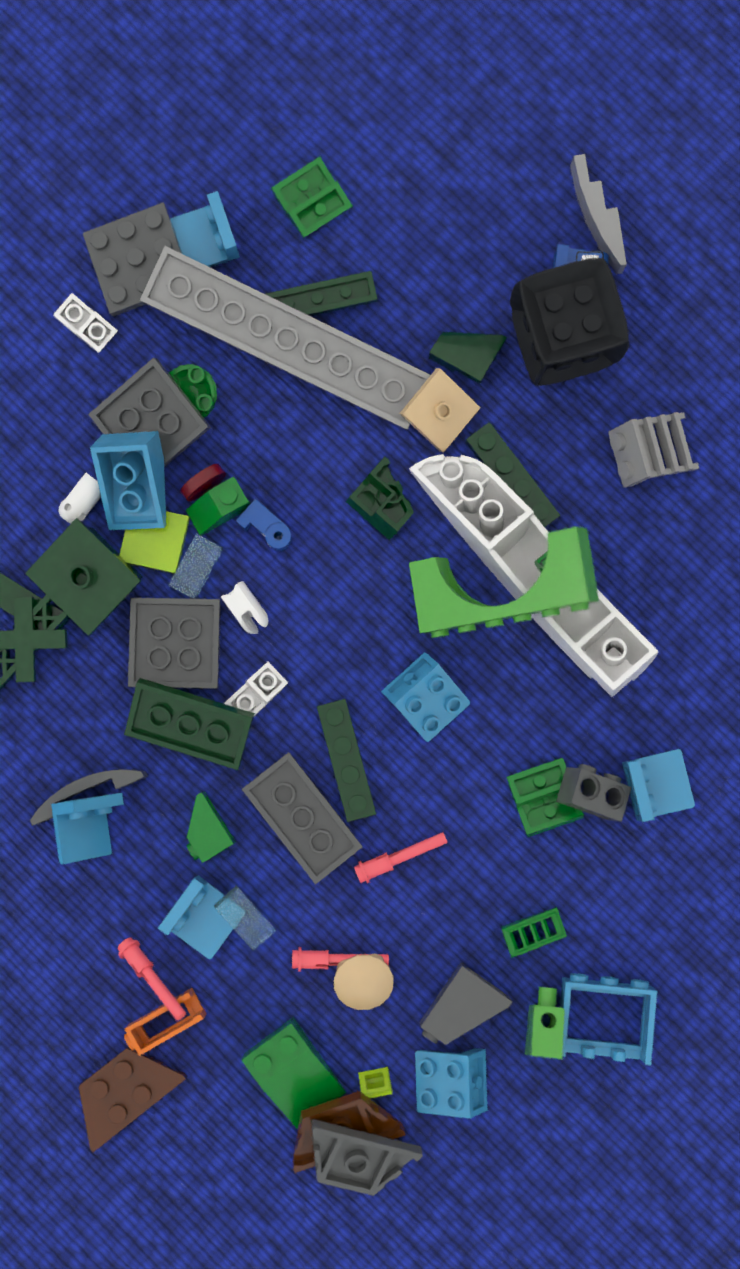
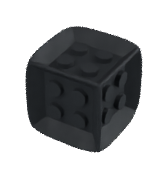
M604 258L584 259L530 275L514 285L510 297L513 325L526 369L535 386L555 384L600 371L618 363L626 354L629 348L627 321L613 275Z

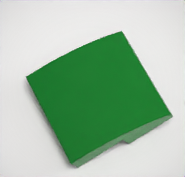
M320 156L271 188L279 204L303 238L352 207L338 181L333 179Z
M563 758L506 777L527 837L584 818L582 811L556 802L566 770Z

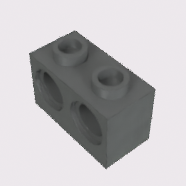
M579 764L578 768L566 767L556 802L605 820L622 822L632 787L622 784V778L607 773H604V776L596 774L597 769L588 765ZM582 781L584 783L583 792L580 789ZM608 791L609 797L606 801V793Z

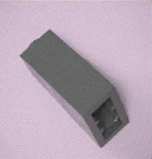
M460 962L420 1020V1027L424 1029L422 1034L435 1044L441 1041L446 1045L508 1008L512 1000L510 996Z

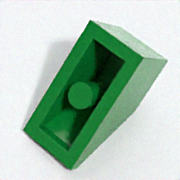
M233 476L208 490L186 509V512L199 535L202 536L243 513L250 504Z
M205 791L196 795L187 833V839L190 843L186 845L195 860L200 859L202 863L236 842Z

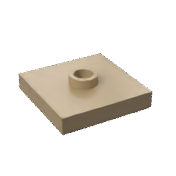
M436 368L399 414L434 447L444 453L481 407L442 369Z

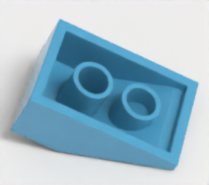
M159 432L102 434L90 447L108 529L165 528L164 456Z

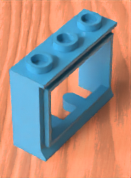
M571 973L570 978L562 977L560 1008L565 1010L563 1057H565L566 1052L579 1053L582 1057L594 1059L595 1055L609 1056L614 1061L625 1062V1058L639 1059L645 1065H651L657 990L649 986L648 981L631 979L630 984L619 983L618 978L601 976L600 981L588 980V975ZM571 990L643 997L639 1045L567 1037Z

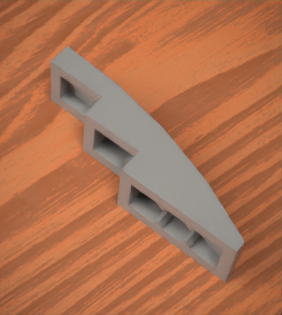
M585 154L573 156L570 170L584 219L599 250L609 255L608 263L614 272L622 274L627 263L618 207L606 209L602 182H590Z

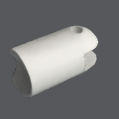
M87 473L83 475L70 494L59 505V514L62 519L70 524L76 518L80 521L84 520L101 498L98 481Z
M244 581L236 584L234 590L221 596L223 602L246 632L258 634V628L251 617H254L261 626L267 627L268 615Z

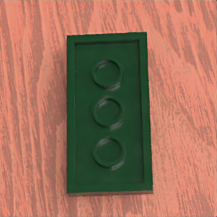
M139 678L136 683L124 735L238 770L255 713Z

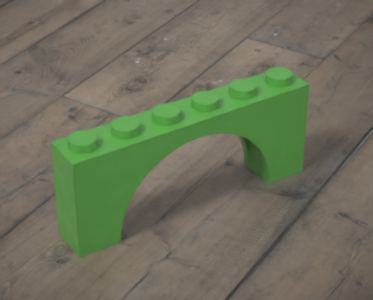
M573 527L547 533V558L538 580L523 596L500 606L486 605L469 596L455 580L448 558L433 557L410 562L409 568L419 632L431 633V638L449 636L448 630L458 629V633L476 631V625L484 623L486 628L503 626V620L513 618L514 623L532 620L531 615L541 613L542 617L560 615V609L570 607L571 612L590 609L589 604L599 602L587 528Z

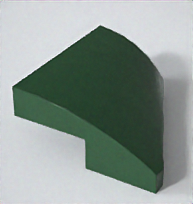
M443 332L430 350L429 359L452 372L456 370L480 384L507 337L494 334Z
M384 457L345 502L390 540L412 516L414 511L410 502L403 496V488L399 480H394L388 468L391 464L389 459Z

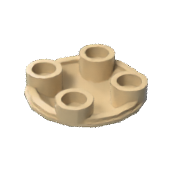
M378 954L356 955L338 963L337 972L334 976V990L338 999L346 1006L356 1010H370L380 1006L389 998L393 989V974L382 956Z

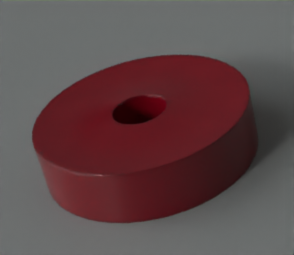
M213 464L189 479L182 486L180 492L188 502L196 500L208 490L216 487L225 478L226 473L220 464Z

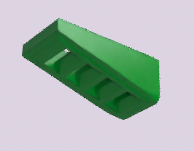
M557 907L500 926L511 958L567 937ZM546 918H552L556 933H550ZM539 921L545 935L542 938H539L535 923ZM529 926L533 941L528 942L524 927ZM518 930L522 945L517 946L512 933Z

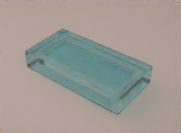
M196 534L168 586L192 599H196L218 560L223 547Z
M237 885L214 905L220 915L253 951L276 931L273 925Z

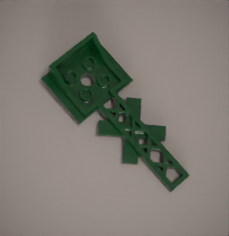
M78 518L67 527L25 573L46 595L35 607L34 597H14V629L0 631V656L2 655L0 663H2L3 676L0 678V690L15 674L16 682H36L35 653L39 649L67 648V629H57L69 617L90 636L142 581L141 578L143 576L131 564L126 563L119 556V553L94 528L87 527ZM83 569L87 574V581L82 586L77 583L75 578L77 571ZM51 601L63 610L59 616H50ZM34 620H42L43 630H35ZM10 649H15V658H10Z

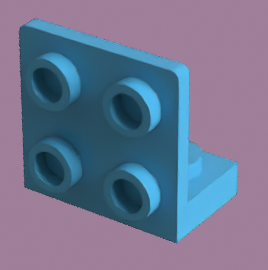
M218 191L207 194L210 205L170 218L182 254L208 267L240 257Z
M426 652L381 691L426 742L435 737L470 705V701L458 686Z
M680 749L622 762L627 785L632 787L630 797L636 821L646 822L654 820L656 816L690 809L695 806Z
M122 793L51 804L60 864L111 855L112 849L107 813H112L113 806L124 805Z
M198 875L186 888L158 929L167 936L171 932L203 956L212 959L244 915L245 909Z
M474 1048L461 1054L427 1050L415 1052L416 1100L419 1113L471 1119L488 1111L485 1049Z

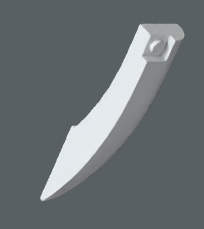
M444 454L426 458L410 467V472L429 497L515 599L523 596L535 584L541 574L534 561L548 551L547 533L549 532L534 515V511L493 470L474 458L464 455L460 457H445ZM598 589L599 602L590 603V609L571 612L569 607L560 609V615L542 617L541 613L532 614L531 617L590 679L593 677L611 697L631 680L634 681L658 654V650Z

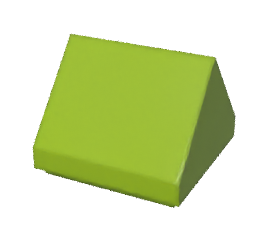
M388 1067L358 1072L361 1092L369 1099L393 1094Z

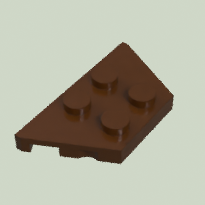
M129 1046L79 1085L90 1150L95 1152L187 1078V1075L182 1071L177 1072L163 1065V1062L153 1057L149 1058L143 1054L139 1056L136 1049L132 1051Z
M360 1091L302 1110L292 1160L294 1173L315 1167L311 1128L312 1119L390 1139L405 1136L404 1126L399 1120Z

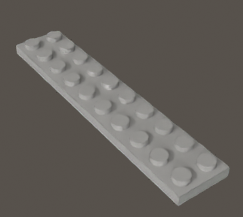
M164 246L140 298L141 302L405 430L408 429L410 423L399 413L430 377V374L167 246Z

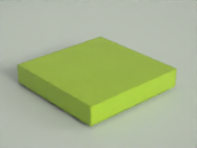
M166 511L165 528L125 530L119 556L131 565L177 574L190 517Z

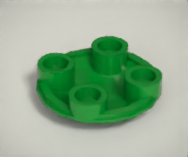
M193 364L180 365L169 372L171 377L203 418L207 417L214 408L217 399L216 384L211 374L204 368Z

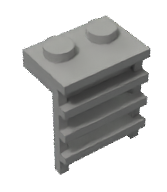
M675 412L670 415L662 414L657 417L650 416L639 420L632 419L608 432L623 488L634 486L650 478L699 469L698 463H692L681 420L685 418L684 412ZM667 422L669 423V427H670L671 434H672V437H673V441H674V445H675L676 452H677V455H678V459H679L680 466H679L678 461H677V457H676V454H675V450H674V446H673V443H672V439H671V436H670V432H669V428H668ZM653 424H655L656 432H657V435H658V439H659V442H660L661 450H662L663 457H664L665 464H666V469H665V466H664V463H663V459H662V456H661V452H660V448H659V445H658V441H657V437H656V434H655V430H654Z

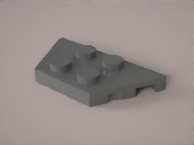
M315 1119L311 1121L318 1183L374 1196L385 1187L387 1182L396 1179L403 1173L402 1167L412 1159L418 1161L423 1156L421 1146Z

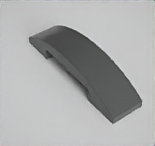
M135 769L109 770L80 778L50 796L34 813L30 822L33 826L52 819L51 804L62 802L110 780L113 781L116 789H121L148 777L147 772Z

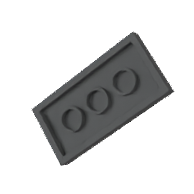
M290 752L242 788L245 795L315 885L363 847Z

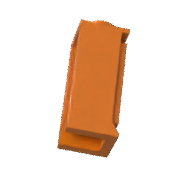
M193 988L175 997L179 1004L184 1003L190 1015L149 1038L142 1025L168 1011L164 1004L129 1023L125 1028L126 1034L124 1035L129 1048L132 1051L136 1049L140 1056L203 1020L207 1013Z

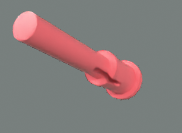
M444 832L390 855L385 852L364 863L358 861L359 865L354 866L360 883L366 881L368 884L370 879L393 871V866L448 842Z
M130 937L121 942L117 948L119 957L126 959L136 972V975L146 980L176 1021L182 1019L186 1015L185 1010L152 969L154 964L150 962L140 949L139 941L133 940Z
M298 947V950H292V969H298V972H301V969L328 970V966H337L342 960H347L356 955L371 954H329V950H302L301 947ZM378 954L383 957L384 962L389 966V954Z

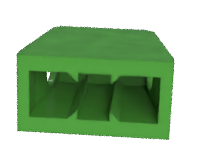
M539 987L538 1005H529L525 1055L562 1059L565 1010L564 1008L556 1007V988ZM544 1014L550 1017V1024L547 1027H544L541 1023V1017Z

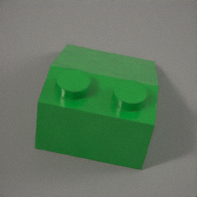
M294 1017L243 1055L242 1062L256 1082L297 1129L302 1110L340 1098L346 1093V1090Z

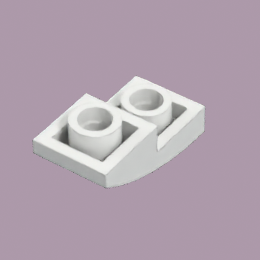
M73 293L53 314L58 321L98 353L118 332L117 329L96 311L90 309Z
M267 662L224 704L255 713V716L288 682Z

